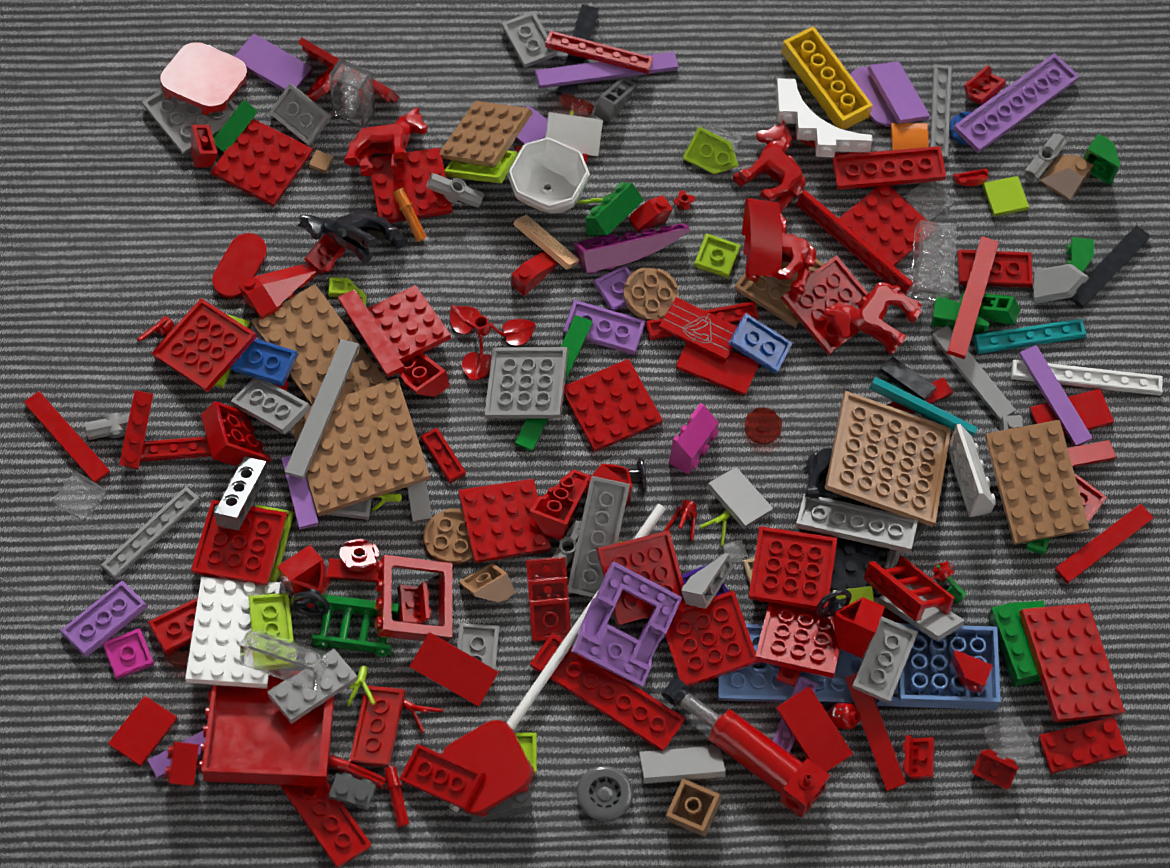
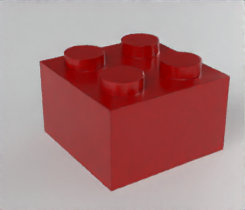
M174 741L172 746H168L167 759H170V765L165 767L164 779L167 780V784L194 786L199 744Z

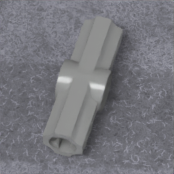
M1054 133L1048 142L1040 148L1039 153L1024 171L1027 179L1037 182L1044 171L1051 166L1053 160L1067 144L1063 135Z
M431 173L426 186L430 190L443 194L450 202H457L459 200L477 208L480 206L484 195L483 192L466 186L461 179L455 178L450 180Z
M112 413L107 415L105 419L86 422L85 427L88 440L106 436L111 438L124 436L126 434L129 414Z
M575 520L565 538L560 541L559 547L552 557H565L566 568L574 558L582 521ZM566 546H570L573 549L571 551H565L563 548Z

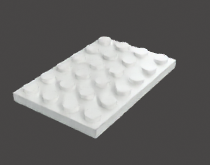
M201 577L186 672V683L267 688L270 668H255L248 596L278 594L281 588L280 582H269L268 586H263L251 582L245 583L223 578Z

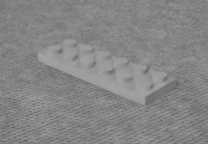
M591 476L568 583V592L594 597L604 579L596 548L618 543L630 484Z
M804 493L796 528L911 553L918 520L823 497L809 498L805 497Z

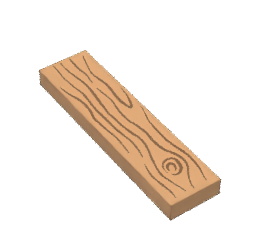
M525 215L515 220L513 225L566 270L578 265L580 259L529 216Z

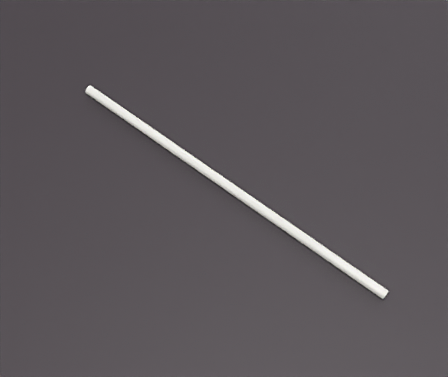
M657 504L634 539L649 535L666 510L662 505ZM592 600L507 721V724L513 730L577 639V632ZM452 804L449 805L455 812H458L460 809Z

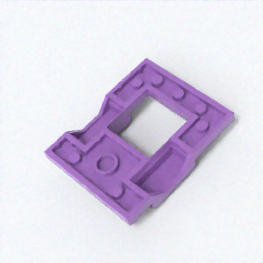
M611 562L596 597L592 599L577 632L578 637L571 652L639 687H643L651 669L655 650L667 633L682 597L616 562ZM622 590L654 606L647 625H644L638 640L607 624Z

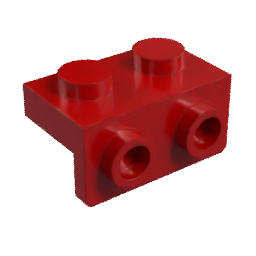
M987 65L964 84L966 98L983 105L1006 86V80L993 75L991 67Z
M323 234L321 239L317 240L305 256L304 260L319 274L330 272L335 267L334 262L337 258L342 257L346 250L345 247L336 244L328 235Z
M422 582L419 586L399 585L397 593L400 622L425 624L431 617L427 583Z
M906 735L905 742H903V752L905 754V761L902 762L903 772L910 780L934 778L935 739L933 737L912 738L910 735Z
M982 750L971 774L1008 791L1019 769V766L1016 765L1017 762L1007 757L1005 759L997 757L998 753L993 750Z

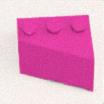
M699 404L687 422L688 426L683 425L679 435H676L672 442L669 464L688 475L692 469H697L701 461L699 458L702 454L706 455L710 448L708 444L711 440H715L719 434V430H717L719 422L703 404Z

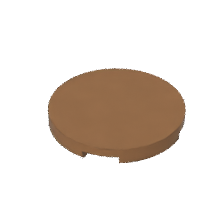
M643 267L634 271L628 277L624 285L623 297L629 310L637 317L648 321L665 317L675 298H679L678 286L671 275L664 270Z
M445 509L443 512L430 518L425 526V548L430 556L438 562L459 565L473 558L461 509Z

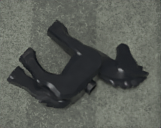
M358 210L341 216L336 220L306 214L299 216L301 221L298 226L306 229L311 238L319 240L323 234H326L336 244L355 253L363 264L371 260L372 254L369 253V248L367 247L377 246V238L392 242L397 249L404 247L407 243V239L404 238V234L399 233L398 228L392 226L386 218L376 216L369 210Z
M833 447L813 452L806 461L807 465L804 467V474H808V484L805 497L832 499V495L825 489V478L828 474ZM851 498V504L864 505L863 502Z

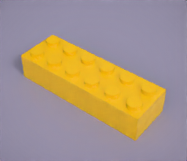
M814 26L784 40L781 53L836 127L845 130L870 117L873 107L872 103Z

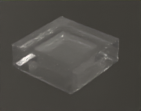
M741 539L722 546L724 553L729 554L732 564L748 558Z

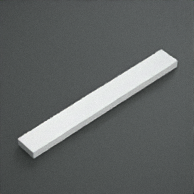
M1022 360L1012 361L1011 379L1035 382ZM1048 363L1060 385L1159 396L1162 394L1163 376Z

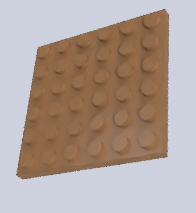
M398 378L338 397L306 473L319 516L431 479ZM311 409L292 427L296 443Z
M845 391L842 397L825 489L906 518L916 519L920 523L933 527L936 523L951 428Z

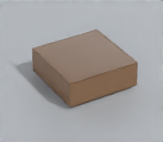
M316 150L309 163V168L326 174L333 161V156Z

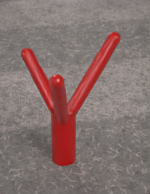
M404 698L403 707L411 712L421 733H424L425 730L415 711L427 713V711L443 712V709L415 705Z

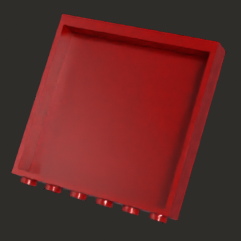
M270 668L267 688L210 684L212 685V690H208L207 698L208 702H210V708L206 707L205 719L208 720V724L203 727V737H206L205 743L201 744V755L204 756L203 761H199V773H202L203 781L327 787L335 696L291 724L270 699L268 691L302 669Z

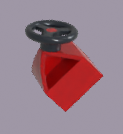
M641 456L637 458L636 469H627L613 464H601L591 475L630 484L625 508L631 501L632 484H638L640 494L645 495L647 491L645 462ZM591 476L587 480L586 496L588 494Z
M309 545L277 567L285 589L292 596V607L301 614L319 617L327 614L330 610L328 600L321 595L327 590L331 581L323 559ZM319 602L324 605V609L318 607Z
M839 589L832 591L819 601L816 606V613L824 618L833 616L835 634L840 649L862 658L876 633L885 607L865 597L850 604L852 594L849 590ZM845 595L846 598L838 599L836 596ZM830 600L828 605L822 610L825 603Z

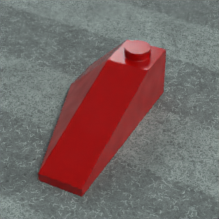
M308 263L254 276L239 285V289L245 303L261 319H264L278 311L282 307V302L287 298L291 299L294 296L293 292L297 288L304 287L317 275V272Z
M424 353L402 363L405 370L399 372L404 384L416 394L436 397L450 387L446 370Z
M573 469L555 487L549 488L545 495L539 496L536 499L529 514L545 535L558 540H562L565 537L586 491L587 480L591 475Z

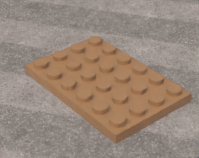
M1060 420L985 434L1013 545L1089 530Z

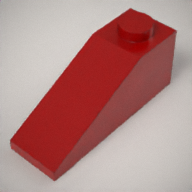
M543 251L524 262L511 274V285L525 296L552 272L559 263Z

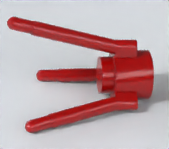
M163 316L153 327L140 335L137 341L141 342L155 331L161 336L164 334L167 336L175 325L170 318Z
M683 500L664 531H668L678 515L681 517L679 529L683 528L685 520L691 519L690 540L693 541L698 514L695 511L696 503L691 500Z

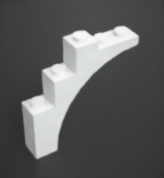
M777 79L776 104L778 123L784 120L786 124H796L797 140H815L816 157H834L835 152H870L872 135L858 134L830 125L807 107L797 90L795 79Z

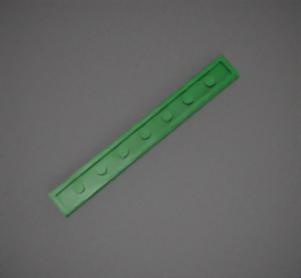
M575 315L561 344V347H567L568 349L565 382L593 325V321ZM527 418L515 445L533 452L549 418Z

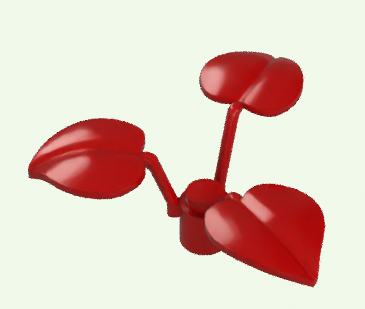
M451 305L450 321L455 332L467 335L474 329L479 336L480 353L470 352L462 360V369L469 380H479L490 373L492 356L490 354H483V336H487L491 329L502 337L506 336V342L509 345L522 346L530 340L536 328V324L532 321L512 319L503 324V332H501L493 323H489L488 318L481 315L479 310L474 307Z

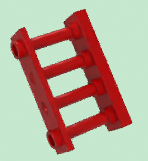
M899 556L896 567L883 569L875 561L869 562L863 578L915 622L922 619L924 610L927 608L937 607L946 615L949 614L955 598L904 556ZM893 575H898L901 579L897 580ZM910 585L915 590H909L906 586ZM924 596L927 600L923 601L919 597Z

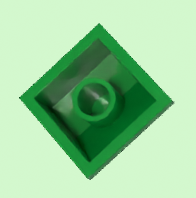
M1097 134L1087 148L1083 159L1093 164L1090 174L1111 186L1121 164L1114 142L1105 136Z

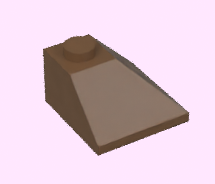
M1059 155L1039 182L1070 201L1089 177L1093 164L1078 155Z
M492 562L459 581V584L475 597L498 603L508 600L516 593L508 574Z

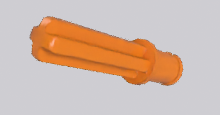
M401 188L393 192L400 206L399 210H402L416 240L420 242L426 239L427 236L411 206L413 203L409 202L404 189Z

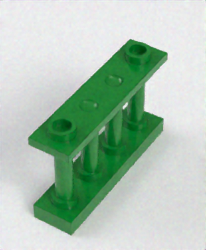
M326 594L321 595L328 600L330 610L327 614L323 615L320 635L312 634L313 645L321 649L331 647L375 653V655L380 657L392 656V645L387 644L388 637L380 636L379 643L367 642L371 617L378 616V610L375 609L376 601ZM319 602V607L324 609V605ZM391 603V618L398 619L399 604ZM334 610L344 613L339 638L328 636L331 613ZM354 613L363 615L359 640L347 639L351 615Z

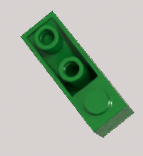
M1072 237L1070 243L1066 245L1065 254L1068 255V260H1066L1065 265L1072 264L1085 273L1094 256V239Z

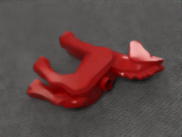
M418 107L414 108L406 115L399 117L395 124L361 129L349 143L344 164L349 166L360 164L361 175L372 176L374 168L368 159L374 153H392L391 167L393 173L404 172L405 164L403 160H408L405 149L410 140L411 133L422 135L428 131L427 125L422 121L423 116L419 113L420 109Z
M784 120L779 126L774 125V127L756 133V140L768 145L763 149L759 159L750 168L742 169L733 175L734 182L740 187H743L763 172L780 183L775 188L764 189L760 192V196L767 201H774L781 197L778 201L781 214L792 203L793 196L797 198L801 191H804L806 184L801 168L795 163L792 156L785 154L787 148L791 146L792 135L790 129L785 126Z
M781 214L782 262L790 264L779 270L776 277L779 280H789L798 271L797 278L790 287L793 293L803 295L807 280L811 276L809 267H814L816 263V250L805 239L794 234H786L787 220ZM745 274L746 278L753 282H758L761 277L759 275Z
M880 282L875 285L874 289L867 296H863L858 303L859 309L847 303L842 304L838 302L837 304L829 305L821 317L827 318V322L831 323L837 330L840 338L848 339L851 335L850 326L881 342L885 346L886 351L893 355L897 346L900 347L907 336L882 321L888 306H898L904 311L908 320L914 323L921 313L920 308L922 304L918 300L899 293L901 287Z

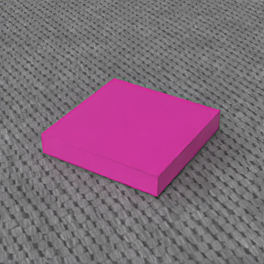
M140 628L110 639L103 644L116 680L154 665Z

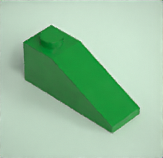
M964 292L962 293L959 304H961ZM984 294L978 316L997 323L1015 325L1021 309L1014 296Z
M936 297L930 325L938 327L948 325L950 329H954L961 304L946 297ZM977 316L973 333H987L989 323Z

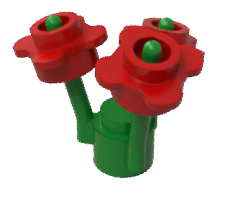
M948 561L941 562L934 567L933 578L939 579L942 582L947 580L951 586L946 591L955 597L953 602L958 604L967 593L951 577L955 573L952 569L954 566L948 567L950 564Z

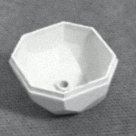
M548 137L524 144L507 176L518 200L540 211L563 213L573 208L578 202L588 182L590 173L580 151Z

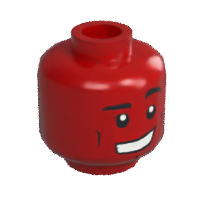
M836 703L829 711V717L838 729L851 730L860 720V714L854 704Z

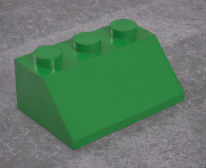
M619 183L611 194L606 195L602 199L603 202L590 210V214L586 217V233L588 235H608L644 201L633 183Z

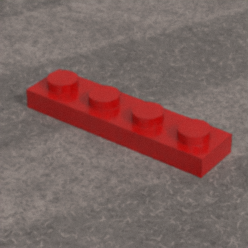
M134 390L119 466L139 470L154 395L152 393Z

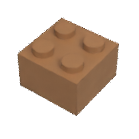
M682 779L666 814L667 820L705 837L722 801L721 796L716 792Z

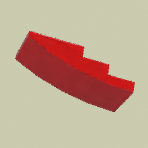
M746 198L741 233L742 236H745L743 255H747L745 274L777 278L776 274L781 270L782 223L779 202Z
M565 557L526 560L532 641L547 640L552 633L561 639H565L571 630Z

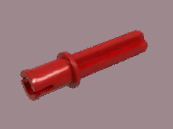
M334 754L329 758V767L340 772L350 774L359 780H370L380 789L386 783L385 777L351 763V760L346 761Z
M396 766L387 767L384 769L388 784L386 789L390 793L398 827H405L409 825V819L401 790L402 783L399 782Z

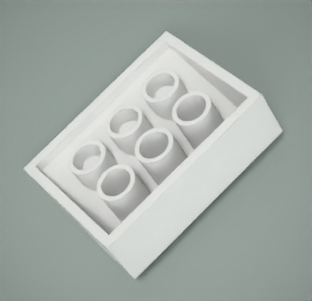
M957 424L948 445V453L969 517L992 513L996 505V499L994 494L990 492V481L988 477H985L984 463L978 456V445L974 443L972 436L961 424Z

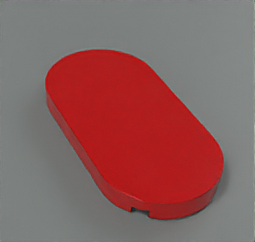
M244 233L232 240L212 276L213 287L218 295L228 299L242 296L239 285L257 275L267 256L266 243L260 236L253 233Z

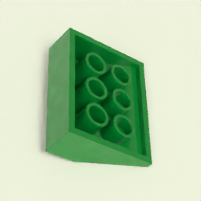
M1043 601L1007 603L992 607L988 614L991 627H997L998 646L1014 687L1041 681L1019 612L1022 609L1045 607Z

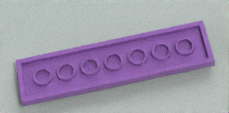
M1054 53L954 125L953 130L979 153L1078 81L1080 76Z

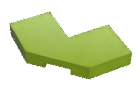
M329 277V297H339L355 289L366 306V294L357 288L349 278Z

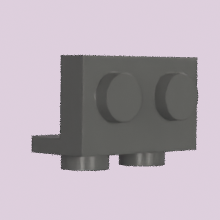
M337 773L329 798L368 810L372 797L376 793V785L367 779L358 780L354 779L350 774L342 773L341 775Z

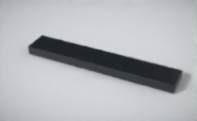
M581 5L573 37L591 40L599 8ZM567 54L564 66L584 64L585 58ZM578 84L558 86L557 95L574 99Z
M1136 225L1088 275L1089 279L1082 283L1072 298L1069 299L1083 309L1150 239L1151 235Z

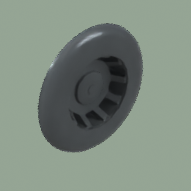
M599 766L587 771L581 777L577 785L576 795L581 809L587 815L597 820L609 821L619 818L630 808L633 800V787L628 777L622 771L610 766Z

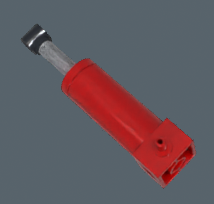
M673 678L662 691L661 695L668 703L674 706H685L687 710L689 709L691 713L693 712L696 717L710 726L711 733L708 741L781 794L779 802L799 817L803 818L825 790L830 778L827 772L808 758L802 763L731 709L724 715H717L693 697L688 686L678 678Z

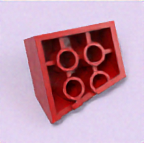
M214 401L201 414L212 459L236 467L239 463L241 464L244 456L266 461V463L271 461L270 456L265 455L262 450L264 447L261 440H257L253 434L255 429L245 412Z

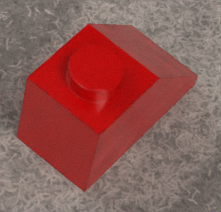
M192 125L191 156L194 166L213 167L218 153L210 125Z
M664 195L649 199L628 215L627 218L638 232L665 223L673 208Z
M955 650L951 662L962 685L972 692L981 693L993 665Z

